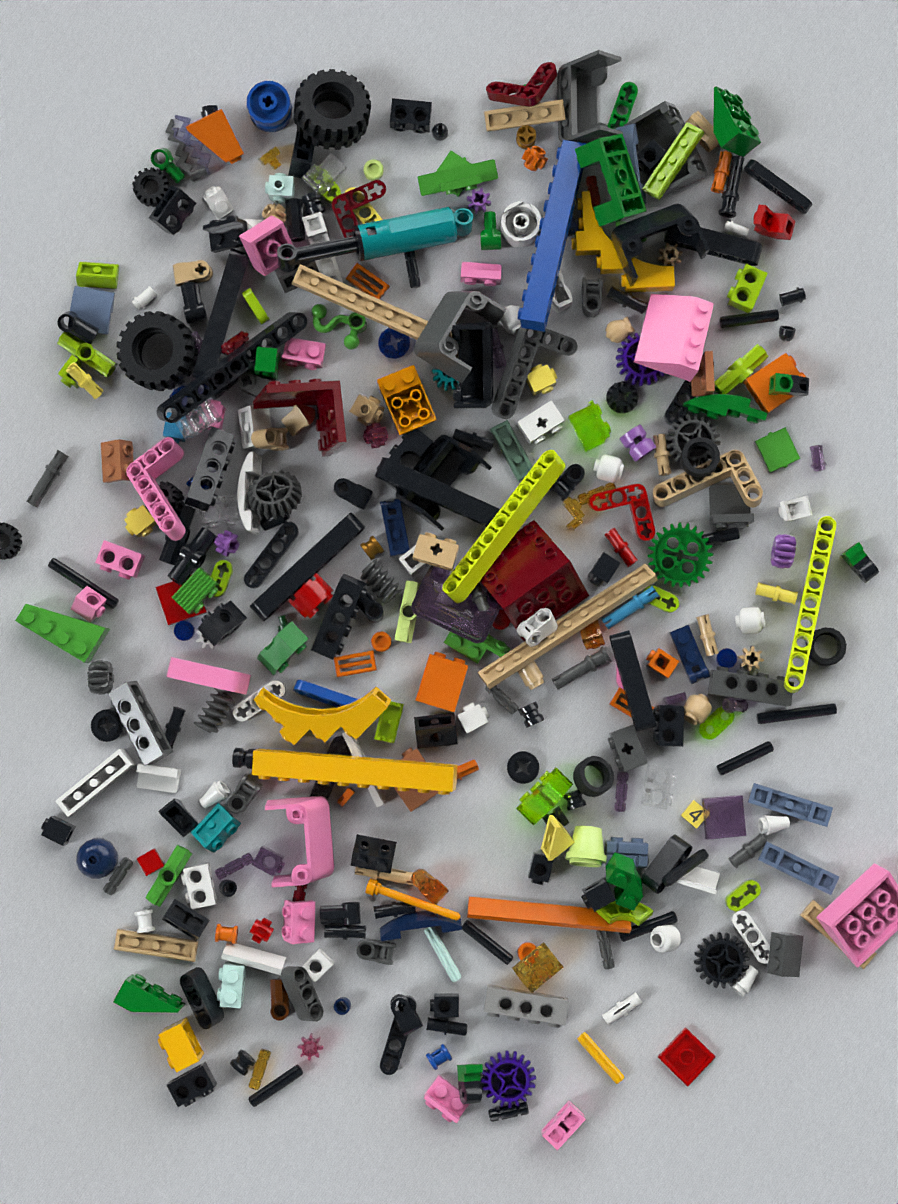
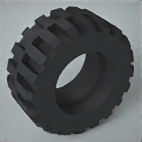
M329 69L327 72L320 70L316 75L314 73L310 74L307 80L304 79L300 83V87L297 88L293 113L294 123L297 125L298 132L300 134L303 133V138L309 142L311 140L312 145L316 147L320 145L323 146V149L327 150L329 148L340 150L342 146L348 148L352 146V142L357 143L367 130L371 110L370 95L367 90H364V84L361 81L357 82L355 76L352 74L349 76L347 72L342 70L340 72H336L335 69ZM324 101H335L344 105L350 113L345 117L332 119L321 115L315 109V106Z
M148 311L144 313V316L140 314L135 316L133 323L128 321L125 325L127 327L126 331L121 330L119 334L122 337L121 342L117 341L116 345L120 349V352L116 353L117 359L121 361L119 366L122 371L126 372L125 375L134 383L149 390H171L175 388V384H183L185 382L183 378L185 376L190 377L193 373L190 371L191 366L195 367L196 361L194 356H198V349L194 346L197 342L192 336V331L179 319L161 311H156L155 313ZM155 334H166L173 343V353L170 360L159 369L152 370L147 368L142 360L144 344Z

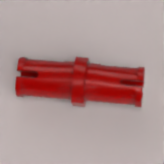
M615 528L604 535L614 547V552L620 555L627 567L632 566L638 561L629 549L627 541L624 542Z

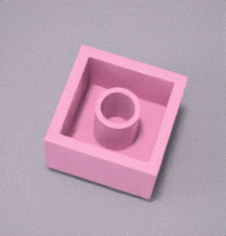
M272 215L239 235L253 268L264 276L279 268L277 259L278 247L283 244H292L284 223Z

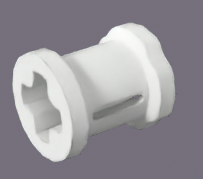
M153 909L134 912L138 920L139 928L137 933L156 930L152 922L151 913H153Z

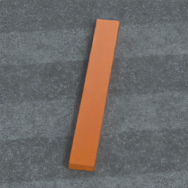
M469 897L467 918L622 933L631 932L630 921L621 920L609 924L596 911L594 912L592 908Z

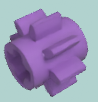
M483 188L480 191L472 189V196H467V201L471 202L468 205V209L473 208L475 214L478 211L485 213L486 206H491V201L487 200L490 197V193L485 194ZM478 198V200H482V204H480L479 202L475 203L476 199Z
M225 530L224 534L218 533L214 541L217 547L215 551L227 557L229 553H236L239 547L238 535L228 530Z

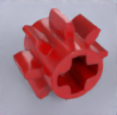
M263 918L262 921L256 919L249 933L253 934L251 940L258 944L262 940L267 942L274 931V928L270 927L272 922L266 918Z

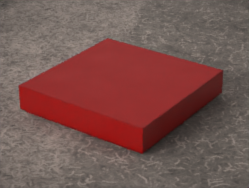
M174 581L155 587L169 626L207 613L204 606L199 613L189 614L172 599V596L182 587Z
M685 1027L657 1057L686 1086H689L716 1056Z

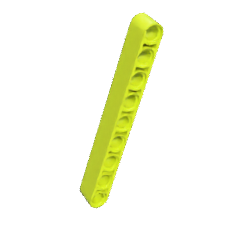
M547 450L541 455L444 582L443 591L455 603H461L469 596L564 471L565 462L554 450Z
M824 516L819 520L815 532L784 679V687L790 693H796L801 690L805 679L836 531V521L830 516ZM828 524L832 529L825 531L821 528V525ZM825 543L828 548L820 550L817 544ZM820 562L824 568L820 570L815 569L813 563ZM816 581L820 587L813 589L809 586V582ZM811 600L816 606L808 608L805 605V601ZM804 619L809 620L811 627H803L801 621ZM804 639L807 642V646L799 647L797 640ZM795 658L801 659L803 666H794L792 660ZM796 678L799 681V685L792 687L788 680Z

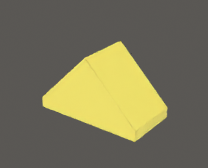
M549 815L541 850L548 861H552L575 842L562 824L553 815Z

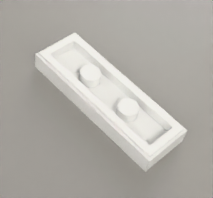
M229 941L226 943L221 958L281 975L286 961L284 956L237 943L232 944Z

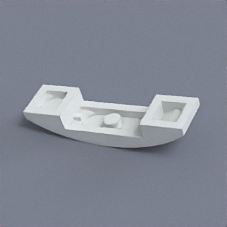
M321 212L302 217L310 245L330 241ZM335 256L315 260L321 274L343 283Z
M249 452L243 463L238 481V508L246 530L255 535H260V516L255 514L250 507L247 492H249V486L253 485L254 477L262 476V456L255 452Z

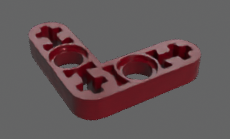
M552 62L541 64L526 86L497 81L491 82L486 86L488 99L526 107L535 106L556 79V65Z
M381 180L371 181L338 195L332 200L331 207L344 238H347L346 233H351L352 229H345L342 224L343 220L351 218L354 221V226L359 225L353 209L383 197L386 193L384 182ZM374 184L382 186L383 189L380 191V195L374 192L370 194L372 199H368L365 187H368V191L374 188ZM357 191L364 194L365 198L361 203H357L353 199V194ZM338 199L341 202L345 201L346 205L343 206L345 212L350 211V214L344 215L341 218L338 216V214H342L340 208H335Z

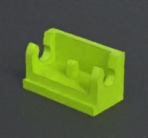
M390 702L388 708L379 716L374 739L395 744L404 704Z

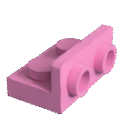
M291 338L285 343L281 359L287 366L297 367V364L304 365L306 369L317 370V368H322L326 344Z
M440 1075L437 1076L424 1094L426 1105L433 1110L436 1108L440 1110L442 1117L450 1123L452 1121L458 1123L460 1116L469 1105L461 1102L459 1090Z

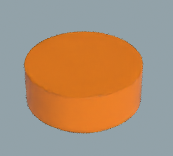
M381 631L373 635L371 644L376 651L384 652L390 648L392 640L389 634Z
M531 942L522 943L518 948L519 959L524 963L534 962L538 957L536 945Z

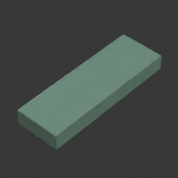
M506 420L492 427L490 431L517 482H520L533 466L509 421Z

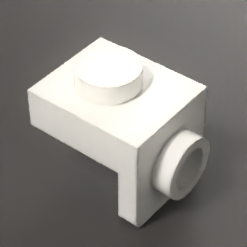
M219 186L210 187L205 191V195L202 196L217 220L235 210Z
M808 496L780 502L779 514L782 519L784 518L785 522L813 515Z

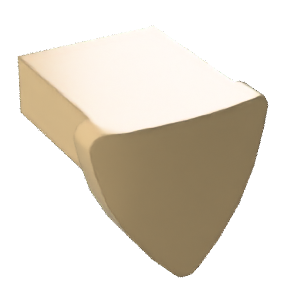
M296 404L293 410L281 421L290 434L295 436L313 422L315 410L307 405Z

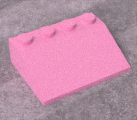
M651 294L634 363L691 382L699 370L714 303L691 296Z
M875 863L816 917L826 933L857 968L898 931V884L888 870Z

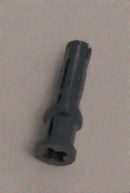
M732 156L726 191L722 193L723 202L718 214L726 218L736 217V203L740 198L738 188L745 160L742 156ZM737 170L735 182L733 183L734 173Z

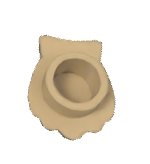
M625 317L623 320H614L607 324L605 329L607 332L606 337L612 342L620 343L629 334L635 332V329L632 327L628 317Z

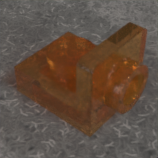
M598 619L580 630L586 650L596 649L605 645Z

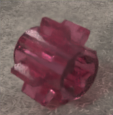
M372 423L370 426H366L367 429L363 433L365 443L371 444L372 449L385 446V442L388 440L386 428L380 427V423Z
M312 1033L307 1039L302 1036L301 1040L304 1044L297 1046V1048L302 1049L300 1056H308L309 1061L314 1055L319 1058L320 1054L317 1050H322L324 1047L318 1043L321 1038H313ZM307 1043L309 1045H311L312 1043L315 1045L314 1051L312 1049H306Z

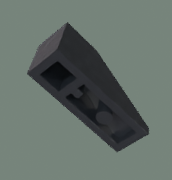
M298 130L296 132L288 176L308 180L315 146L312 145L311 140L309 142L303 138V133L300 134Z

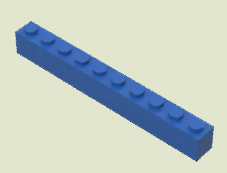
M563 140L562 146L557 149L556 159H558V163L553 166L552 170L554 180L549 183L548 194L550 196L549 200H545L544 212L546 213L544 218L541 217L539 225L541 234L536 237L535 247L537 250L531 257V265L533 267L532 271H528L526 283H528L527 290L524 289L522 295L524 305L518 311V320L521 322V328L546 331L584 169L580 168L575 148L587 143Z

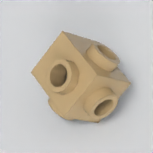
M359 394L349 412L358 417L357 421L366 426L368 424L376 425L383 418L385 407L380 405L381 401L371 395L368 398Z

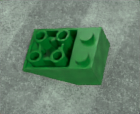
M715 86L713 132L721 148L744 157L761 143L758 137L759 131L752 125L750 121L751 116L744 109L741 97L730 93L727 89L723 90Z
M132 974L125 979L113 1001L130 1012L178 1013L186 1004L182 1002L183 999L173 993L171 995L167 994L162 986L147 983V979L139 974Z

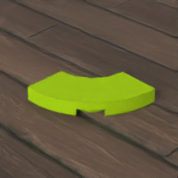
M615 901L596 911L609 924L615 921L626 920L640 926L653 915V910L640 902L634 911L615 904Z

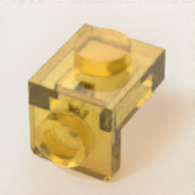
M568 497L563 501L562 505L574 519L566 525V528L569 530L573 527L575 530L583 523L582 518L585 514L580 510L582 508L581 504L575 498L572 500Z

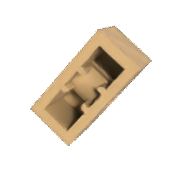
M427 532L424 535L419 534L413 560L453 571L459 551V545L456 544V541L445 538L444 541L436 539V535ZM439 546L442 553L438 552L437 555H434L431 549H436Z

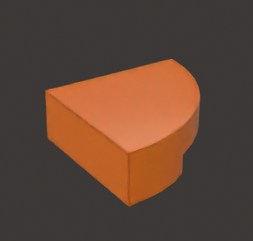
M351 787L347 788L337 800V803L343 807L355 791Z

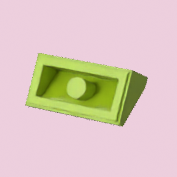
M79 262L76 273L77 285L80 287L117 289L119 265Z

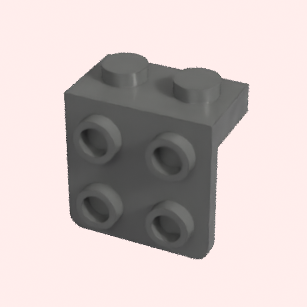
M735 484L711 485L709 487L710 525H716V528H728V525L745 528L754 522V514H750V507L744 503Z

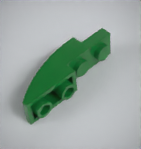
M706 395L683 403V406L688 407V411L697 414L703 412L707 414L708 418L715 420L725 417L728 412V416L734 418L741 416L747 418L746 421L749 423L758 424V422L765 421L768 414L749 407L751 399L736 395Z

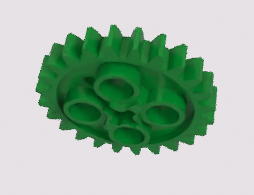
M679 522L678 528H675L672 523L670 524V530L663 527L664 534L656 533L659 538L658 540L652 538L651 541L655 546L648 547V549L653 551V553L647 555V557L653 558L649 565H655L656 568L653 569V572L660 573L657 579L665 578L664 584L670 580L672 581V587L675 586L676 582H679L680 588L683 587L684 582L690 587L691 580L698 583V576L705 578L703 570L710 571L706 564L713 563V561L708 559V557L714 555V553L708 552V549L713 546L706 545L709 537L703 539L704 531L697 533V526L691 530L689 523H687L685 528H682L681 522ZM669 538H677L679 541L677 548H670L668 546ZM690 542L697 543L699 550L696 553L688 551L687 545ZM666 549L676 553L683 550L684 555L698 557V560L695 561L685 557L682 560H678L677 555L663 553V550ZM665 557L673 559L674 565L671 568L663 565ZM685 562H691L694 570L687 573L683 570L682 565Z

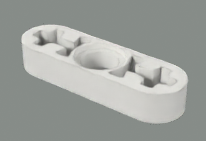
M272 681L264 686L266 690L271 692L274 684L276 686L280 685V694H273L278 698L283 697L286 692L285 685L280 681ZM260 690L234 707L233 716L236 720L241 722L247 721L262 711V709L254 704L253 700ZM250 701V705L256 711L252 713V709L246 712L247 716L245 718L243 716L239 717V708H247L249 705L246 703Z
M734 911L731 915L733 926L756 960L760 963H768L769 952L766 953L767 958H759L760 950L757 947L755 949L752 947L760 944L762 949L769 951L770 945L746 911ZM737 915H745V918L743 919L747 926H749L750 923L752 924V926L747 927L745 929L740 922L736 923V921L738 920ZM748 932H757L758 938L755 942L747 940Z

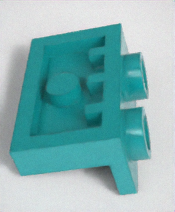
M218 803L191 834L205 849L215 853L238 830L241 822L234 818L223 805Z

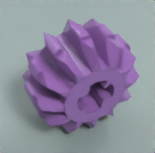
M778 534L774 538L770 559L772 566L782 569L792 566L796 551L795 537L787 534Z

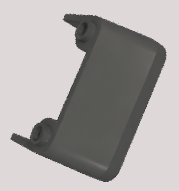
M597 50L563 64L559 68L557 73V100L563 99L566 120L558 121V138L561 142L568 140L589 143L599 138L623 134L622 131L608 128L604 123H597V86L602 85L607 79V67L622 61V57Z
M477 291L447 292L414 345V352L419 358L460 383H463L472 367L455 357L459 346L453 338L448 336L452 330V325L456 324L465 307L494 325H497L506 311V308Z

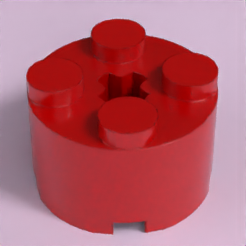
M318 573L314 575L316 578L314 581L309 579L294 594L295 600L292 598L288 600L304 618L308 616L311 619L319 611L317 606L321 602L326 604L333 597L331 593L333 589Z

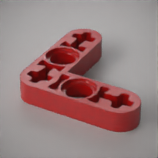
M631 484L594 493L589 497L588 505L594 511H603L629 504L637 537L640 540L649 541L655 536L649 500L643 485ZM635 487L637 490H641V493L638 494L639 498L628 496L629 501H627V494L624 489H627V493L634 492ZM618 491L622 494V501L620 503L613 502L612 495L614 492ZM608 493V502L601 503L599 508L597 505H593V501H596L597 496L598 499H605V494ZM640 506L646 509V515L643 518H638L636 515V509ZM638 521H649V523H645L646 529H650V532L647 533L648 537L641 535V531L644 528L643 524L638 525Z

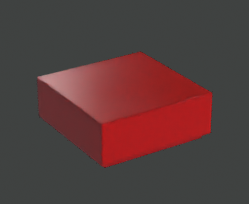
M156 848L136 858L146 876L165 865Z

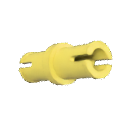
M75 362L68 366L66 372L78 382L80 388H84L94 399L101 396L103 389L92 380V376L89 373L86 374Z
M758 582L755 595L772 598V601L780 600L795 605L798 592L782 589L778 585L774 587Z

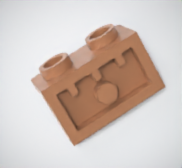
M704 351L701 357L699 370L691 380L693 397L713 395L715 391L713 351Z

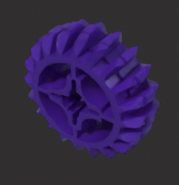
M635 333L634 339L628 336V343L622 341L621 345L623 348L617 349V352L621 355H617L615 359L622 362L617 363L616 367H623L619 374H627L624 379L625 381H628L631 377L633 379L632 385L638 380L639 386L642 387L644 381L650 386L651 379L657 383L659 381L657 376L663 378L665 374L657 370L645 374L646 366L642 367V365L634 363L636 354L627 355V352L632 347L638 345L640 336L638 333ZM628 362L638 367V373L630 368Z
M508 1050L505 1051V1057H502L501 1053L497 1052V1060L493 1056L490 1057L493 1064L485 1062V1067L489 1070H483L482 1074L487 1077L481 1078V1083L487 1084L482 1089L483 1091L490 1090L487 1092L486 1097L490 1098L494 1095L492 1103L495 1104L500 1100V1107H503L504 1103L508 1102V1107L511 1108L512 1101H515L516 1106H519L518 1099L521 1098L522 1101L526 1102L527 1098L524 1094L531 1096L532 1091L528 1088H535L536 1086L533 1082H530L536 1080V1075H529L535 1069L534 1067L527 1068L531 1062L526 1060L523 1063L525 1058L523 1054L517 1059L516 1051L513 1052L512 1057L509 1056ZM505 1063L514 1064L507 1070L497 1068ZM519 1068L525 1073L524 1085L516 1078ZM493 1073L501 1080L498 1090L494 1088L491 1082ZM512 1075L513 1081L505 1083L504 1077ZM509 1088H514L516 1090L519 1089V1091L514 1094H503Z

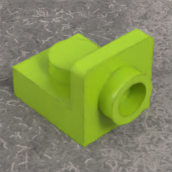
M71 355L58 372V375L62 377L61 382L69 388L73 385L78 389V384L71 379L72 376L66 372V369L73 362L82 368V362L74 355Z

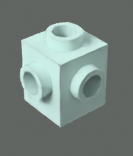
M284 173L269 175V182L265 183V194H268L270 201L284 204L285 200L294 198L295 180L293 176H287Z

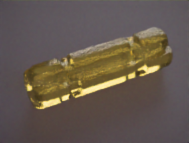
M610 482L605 486L592 489L588 493L579 494V503L585 505L592 494L614 489L616 486Z
M261 1049L259 1052V1059H257L252 1073L253 1078L249 1082L251 1089L258 1090L260 1088L261 1079L264 1076L267 1061L271 1054L267 1049Z

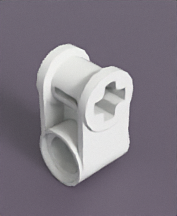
M542 608L527 620L521 622L517 627V633L526 639V643L529 646L533 647L554 633L558 624L551 610Z

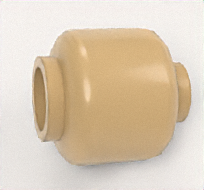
M703 694L690 695L684 704V719L693 725L704 723L712 710L709 698Z

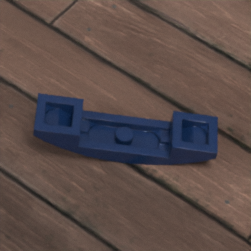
M430 911L405 914L383 925L380 928L381 941L401 939V931L441 926L442 933L462 930L461 917L456 921Z

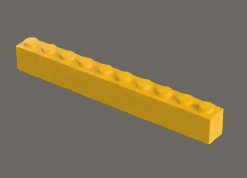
M259 748L253 750L252 775H258V779L265 780L271 777H278L279 781H290V778L298 779L300 783H309L310 780H317V784L323 785L337 782L338 786H349L352 783L357 784L359 788H369L370 785H376L377 789L382 790L397 787L398 791H410L411 788L418 789L417 792L430 793V790L438 791V794L450 795V792L456 790L458 765Z

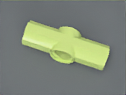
M406 580L394 639L396 641L412 643L423 589L422 583ZM406 607H412L415 610L412 617L404 616L403 610Z

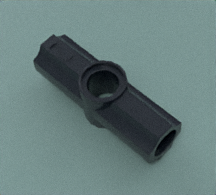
M185 504L180 506L181 512H176L185 527V534L177 541L171 540L165 535L166 542L159 558L160 561L174 566L179 559L183 546L187 544L191 531L190 526L196 512L195 508Z
M202 527L193 541L183 547L179 554V560L167 576L182 586L193 571L202 566L206 559V553L213 545L216 535L207 528Z

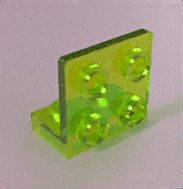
M593 400L588 402L587 407L568 416L585 453L606 443L610 438L609 433H611L607 421L603 422L600 416L602 415V410L599 404H594Z

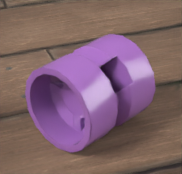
M641 424L619 438L624 447L630 449L629 454L635 462L657 448L650 438H646L647 433ZM638 439L640 442L635 444L634 440Z

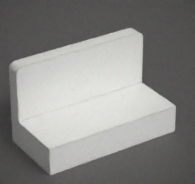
M247 406L238 410L243 449L255 448L251 440L252 433L257 430L272 428L269 409H253V406Z
M143 763L137 764L136 772H139L138 788L177 793L181 769L156 765L144 766Z
M697 866L676 882L717 894L716 886L720 873Z

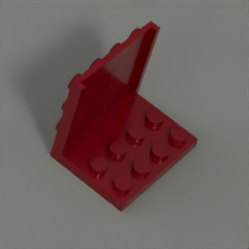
M316 378L301 383V380H291L287 384H281L280 381H271L253 400V409L294 407L296 404L317 406L318 419L316 420V431L320 433L318 450L322 451V457L331 456L347 442L340 380L321 381V379Z
M535 520L517 531L480 580L501 606L516 632L521 622L527 620L542 608L550 609L555 620H557L589 596L571 561ZM520 636V638L523 640V642H525L526 639H525L524 637Z

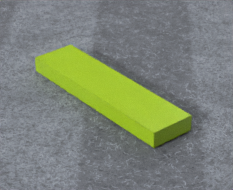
M686 122L642 190L660 200L704 135V131Z

